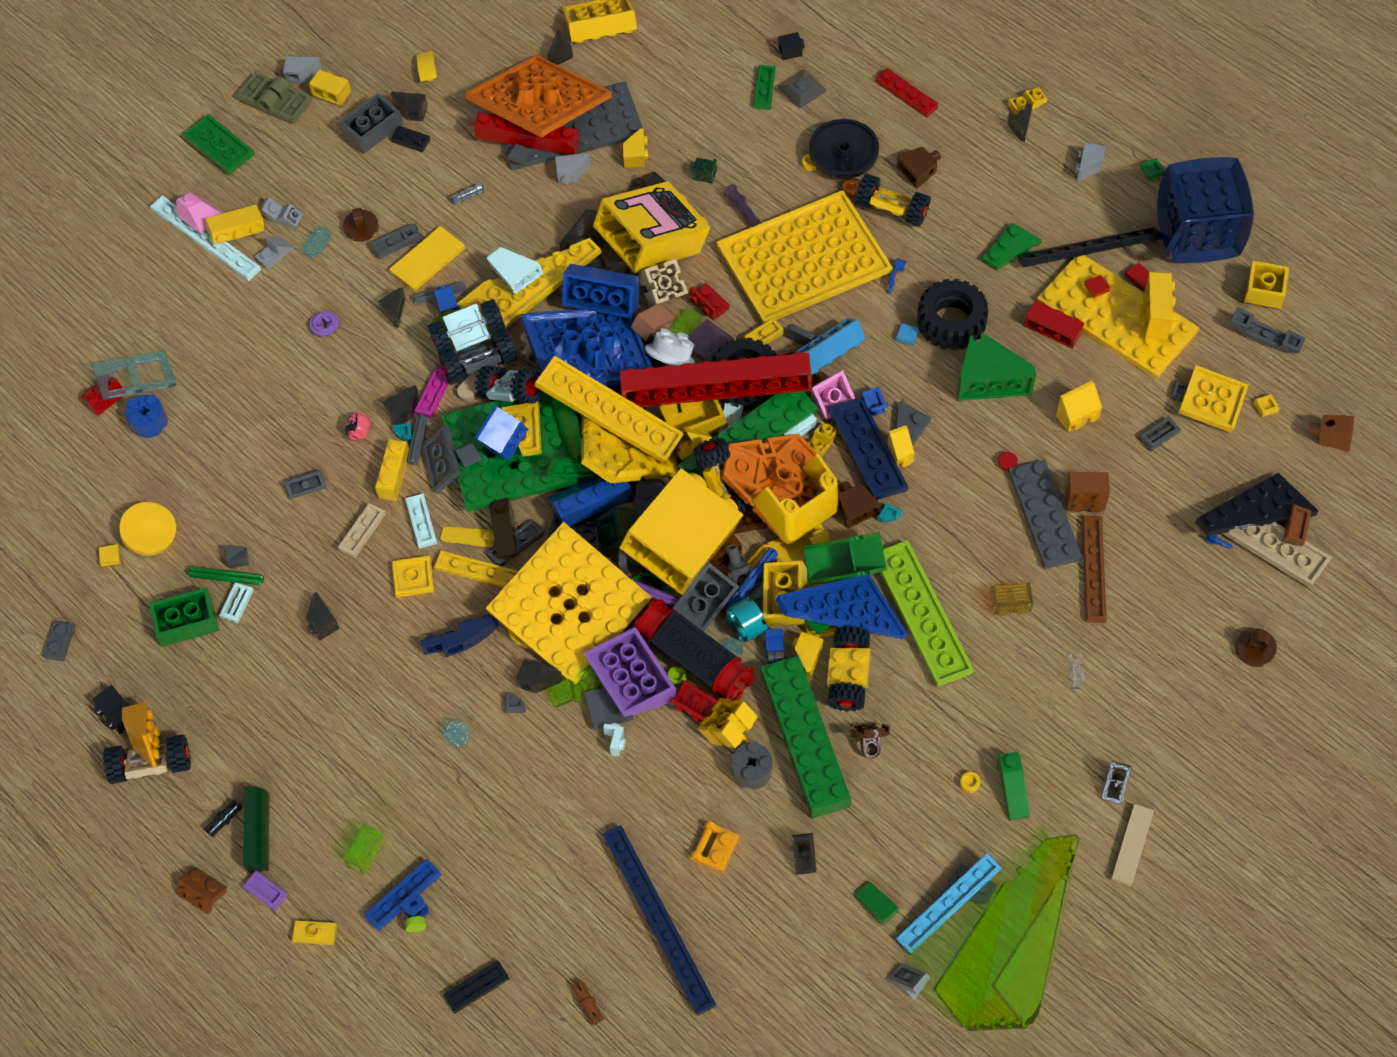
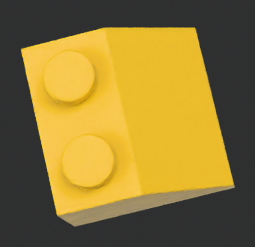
M1090 381L1060 396L1056 417L1067 432L1078 430L1084 424L1095 422L1100 417L1102 405L1094 382Z

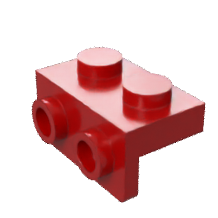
M107 375L101 377L96 385L86 389L79 398L84 404L90 406L96 415H100L123 397L126 391L117 379Z
M684 681L676 697H672L670 701L675 704L673 706L675 709L683 713L684 711L691 714L690 718L700 723L706 716L710 717L712 714L711 709L718 699L690 682Z

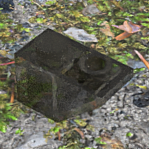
M391 92L393 105L407 120L424 121L428 106L425 94Z
M414 385L406 388L401 393L391 396L383 402L385 412L394 425L404 424L413 418L414 410L419 400L417 387Z
M524 659L515 678L518 688L532 693H538L558 685L563 680L561 671H558V668L554 666L547 667L537 660L530 661Z

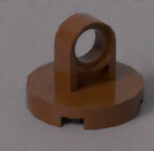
M361 208L352 209V212L343 221V229L346 236L352 238L355 242L370 240L373 238L372 235L378 232L379 224L376 215L368 210H362Z
M1259 628L1245 630L1239 635L1236 642V653L1239 654L1245 664L1252 667H1262L1264 664L1270 663L1277 651V644L1273 636Z
M875 723L855 725L854 728H849L850 737L860 738L861 751L864 756L870 759L877 758L881 753L880 737L890 735V726L888 724H882V728L876 726ZM873 743L876 746V751L870 755L866 752V747Z

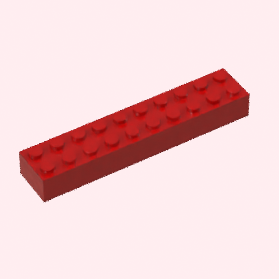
M803 352L790 355L778 354L770 357L759 356L757 358H740L738 360L724 359L718 362L704 361L698 364L684 363L678 366L665 365L657 368L646 367L644 369L620 371L622 396L639 407L812 391L809 353Z

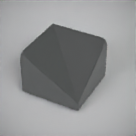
M225 546L229 568L249 565L247 547Z

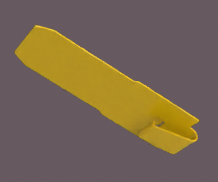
M447 526L443 528L440 538L443 542L493 548L495 544L493 530Z

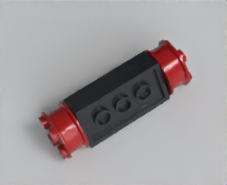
M652 600L644 614L635 621L636 629L641 636L643 635L648 639L650 645H654L712 689L713 693H720L725 699H730L733 702L734 700H740L744 690L755 681L753 676L755 669L752 666L747 667L744 665L740 657H736L732 652L678 613L676 609L668 608L664 600Z

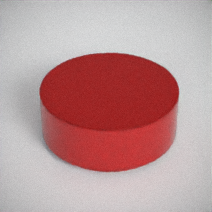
M1004 452L999 456L998 465L1002 470L1008 471L1009 468L1017 466L1018 458L1012 452Z

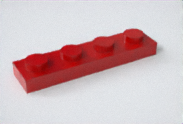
M888 68L875 78L876 83L926 118L938 109L937 102Z

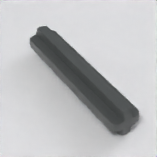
M464 281L447 285L448 287L452 286L454 294L466 291ZM437 288L414 294L415 304L418 305L436 300L434 291Z
M424 414L417 415L407 459V462L411 465L418 464L427 424V417Z

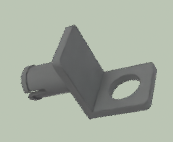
M731 544L726 547L729 560L724 561V564L731 573L733 582L740 586L741 584L737 582L738 577L742 574L748 576L751 571L748 563L740 556L737 544Z

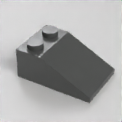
M708 563L672 609H676L678 613L702 631H705L739 586L712 564Z

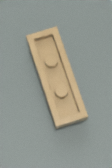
M369 503L338 546L339 551L355 559L385 517V510Z

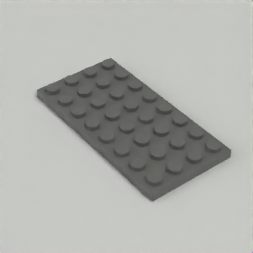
M626 81L604 86V88L612 91V98L562 125L563 127L579 130L580 144L576 154L625 142L639 129H643ZM503 143L508 158L515 145ZM529 148L532 150V154L524 166L510 160L508 161L513 171L555 160L556 156H565L567 154Z

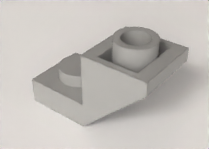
M270 196L265 198L259 210L270 221L292 228L298 226L303 216V213L289 203L281 206Z

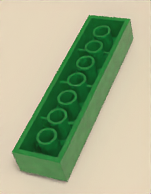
M804 391L775 394L717 437L725 439L727 445L759 439L763 443L767 438L783 436L812 414L816 417L818 407ZM694 454L677 465L678 471L682 468L688 474L695 473L703 478L705 468L697 465Z
M799 655L761 666V678L811 819L849 808L851 797Z

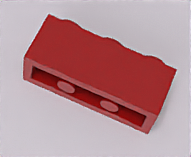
M1035 300L1025 316L1023 326L1073 349L1083 333L1085 323L1078 318H1073L1060 310L1053 309L1047 304Z

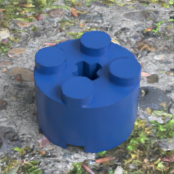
M141 395L128 400L125 416L135 434L143 438H151L159 435L163 427L167 426V414L160 400L155 395Z

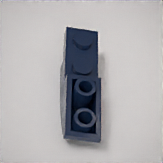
M487 614L478 619H467L462 623H458L459 631H448L443 635L428 636L421 640L424 655L444 651L445 657L463 652L487 638L499 626L498 621L492 615Z

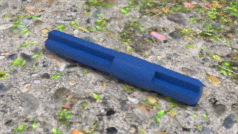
M768 548L727 602L726 608L747 597L764 574V563H772L778 556L775 549Z

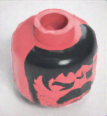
M361 412L351 414L345 425V433L354 441L365 439L371 427L370 419Z

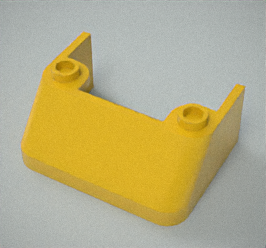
M819 454L815 455L802 468L821 494L801 507L789 498L779 502L769 487L765 488L753 499L755 505L781 540L787 544L795 542L838 511V482Z

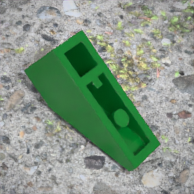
M1019 751L999 754L996 765L1009 820L1030 818Z

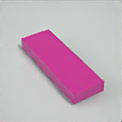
M435 367L414 410L415 414H424L427 418H433L449 385L442 368Z

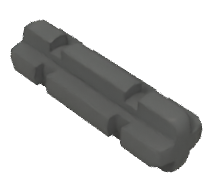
M477 183L474 187L470 186L459 191V194L451 195V201L456 205L461 203V200L465 201L476 196V193H483L484 188L481 183Z

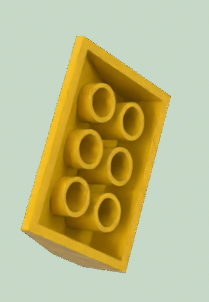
M593 0L562 6L571 42L581 43L586 39L596 40L601 38V36L607 35L612 37L617 35V33H631L633 30H637L635 11L630 0Z

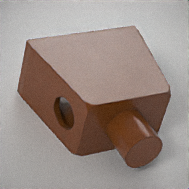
M1323 415L1321 424L1310 422L1308 434L1319 435V444L1322 446L1349 452L1355 416Z

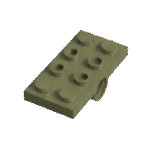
M256 71L236 94L238 100L292 124L296 122L312 102L310 95L290 87V84L284 78L277 76L275 79H272Z

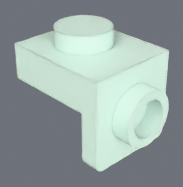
M616 723L604 724V734L613 736L610 745L611 755L619 757L620 751H624L626 745L624 727Z

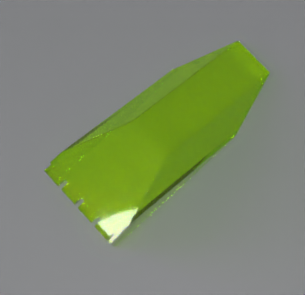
M1076 834L1045 838L1030 854L1033 860L1024 869L1022 866L1016 869L1019 875L1010 884L1007 881L1002 883L933 988V991L961 1027L966 1025L968 1031L1026 1029L1029 1024L1034 1023L1039 1015L1053 966L1079 844V837Z

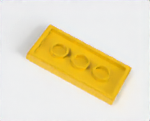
M439 226L393 265L389 271L415 292L466 248L461 241Z

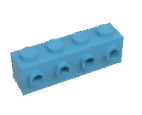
M846 318L793 354L797 352L809 353L812 375L819 372L821 367L831 364L835 358L845 355L846 351L850 348L859 346L860 342L866 338L859 320Z

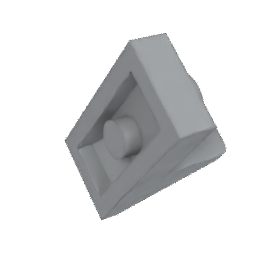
M266 237L268 246L255 256L256 261L267 270L294 249L282 237Z
M900 963L888 978L891 983L913 1000L931 979L926 972Z

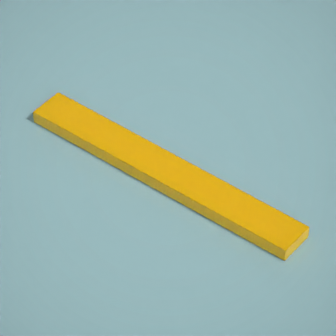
M442 550L434 565L435 570L502 588L519 572L518 570ZM579 587L576 590L579 595L586 594V588ZM557 589L549 591L552 597H557L560 594ZM570 601L564 603L570 606H574V604Z

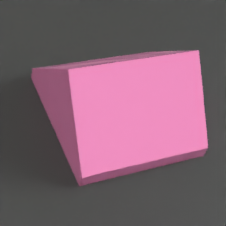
M843 370L814 385L810 393V399L818 407V412L825 420L831 418L828 413L830 406L855 400Z

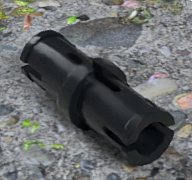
M233 799L222 812L219 811L216 814L217 816L204 827V830L212 838L225 825L228 826L230 820L243 809L239 803H236V800Z

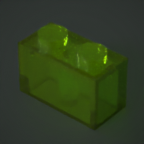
M364 823L343 857L346 866L365 876L386 841L382 832Z

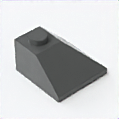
M805 69L778 86L799 108H802L826 92V89Z

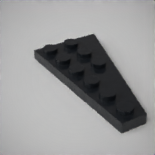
M1278 472L1198 517L1195 524L1207 536L1227 533L1237 528L1243 530L1253 525L1259 527L1284 522L1285 519H1288L1290 508L1293 504L1311 510L1310 517L1317 516L1319 511Z

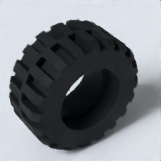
M944 279L943 282H935L933 287L929 286L925 289V292L920 297L917 324L919 325L920 333L924 334L923 337L927 341L931 340V344L934 346L939 345L942 349L951 348V350H957L959 347L961 349L967 348L971 335L975 341L979 340L980 335L986 329L989 309L985 295L982 291L978 292V287L969 285L970 282L965 280L961 282L959 279L952 281ZM955 307L963 310L968 317L961 321L952 322L941 318L937 312L943 308Z
M748 337L747 339L736 338V341L730 340L726 342V346L721 345L718 348V352L714 353L711 362H718L724 359H749L759 356L770 357L776 356L777 353L774 350L771 351V346L768 344L764 345L761 340L757 339L754 341L753 338ZM775 394L721 399L720 401L723 400V404H728L730 401L735 407L743 404L744 410H749L751 407L756 409Z

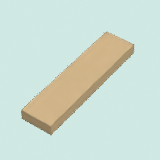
M1134 804L1112 874V881L1129 887L1132 886L1154 810Z

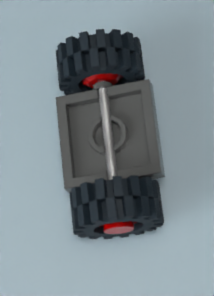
M504 329L491 334L494 348L488 343L456 355L453 349L438 354L448 383L452 385L465 380L462 370L467 375L475 374L484 366H495L499 362L505 365L517 360V352L508 331Z

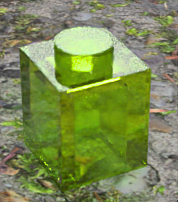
M590 665L578 673L580 679L578 684L583 691H591L603 687V684Z

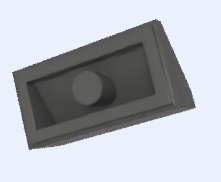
M321 470L284 481L290 499L326 488Z

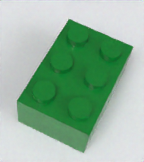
M207 587L149 603L156 637L162 647L220 631L213 599Z

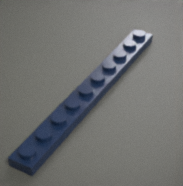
M622 825L603 833L611 853L696 1015L699 1016L716 1007V1003Z

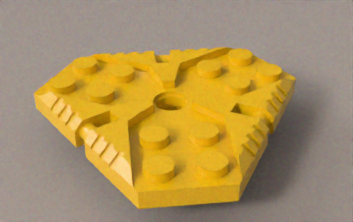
M582 415L581 463L607 482L639 481L642 476L646 480L671 478L678 472V455L675 450L666 463L663 464Z

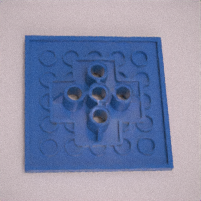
M584 309L521 314V322L541 374L553 357L556 356L604 386L610 387L621 385L620 371L652 367L639 334L631 328L634 322L631 318Z

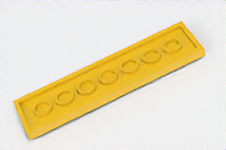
M556 356L553 357L535 382V387L663 464L666 463L684 435L683 432Z

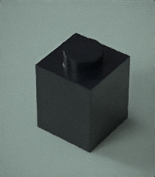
M798 32L778 36V48L783 60L802 56V49L805 48L803 38L800 39Z

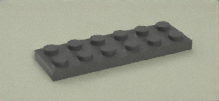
M1042 460L1009 468L1010 479L1044 570L1081 561V552L1046 461Z

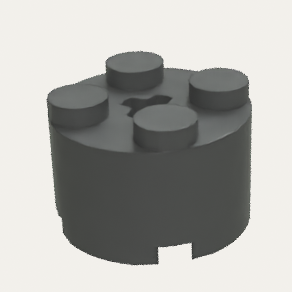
M756 741L739 746L734 751L731 759L733 779L743 788L759 789L765 786L772 774V757L770 752Z

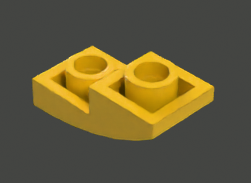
M433 50L417 54L420 81L428 82L437 78Z
M1040 88L1026 90L1023 96L1009 99L1007 105L1014 115L1018 116L1036 109L1046 103L1048 99Z
M822 422L814 431L813 438L808 444L823 457L834 441L838 431L835 427Z

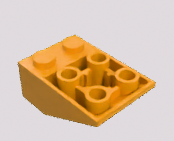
M146 702L123 707L122 721L133 751L153 768H157V759H160L158 750L160 747L158 738L160 730L158 725H154L153 720H155L152 708L149 709Z

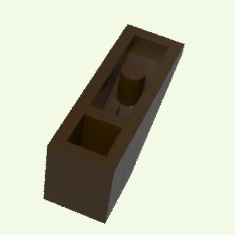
M509 498L490 502V516L497 558L503 559L517 556L514 511Z

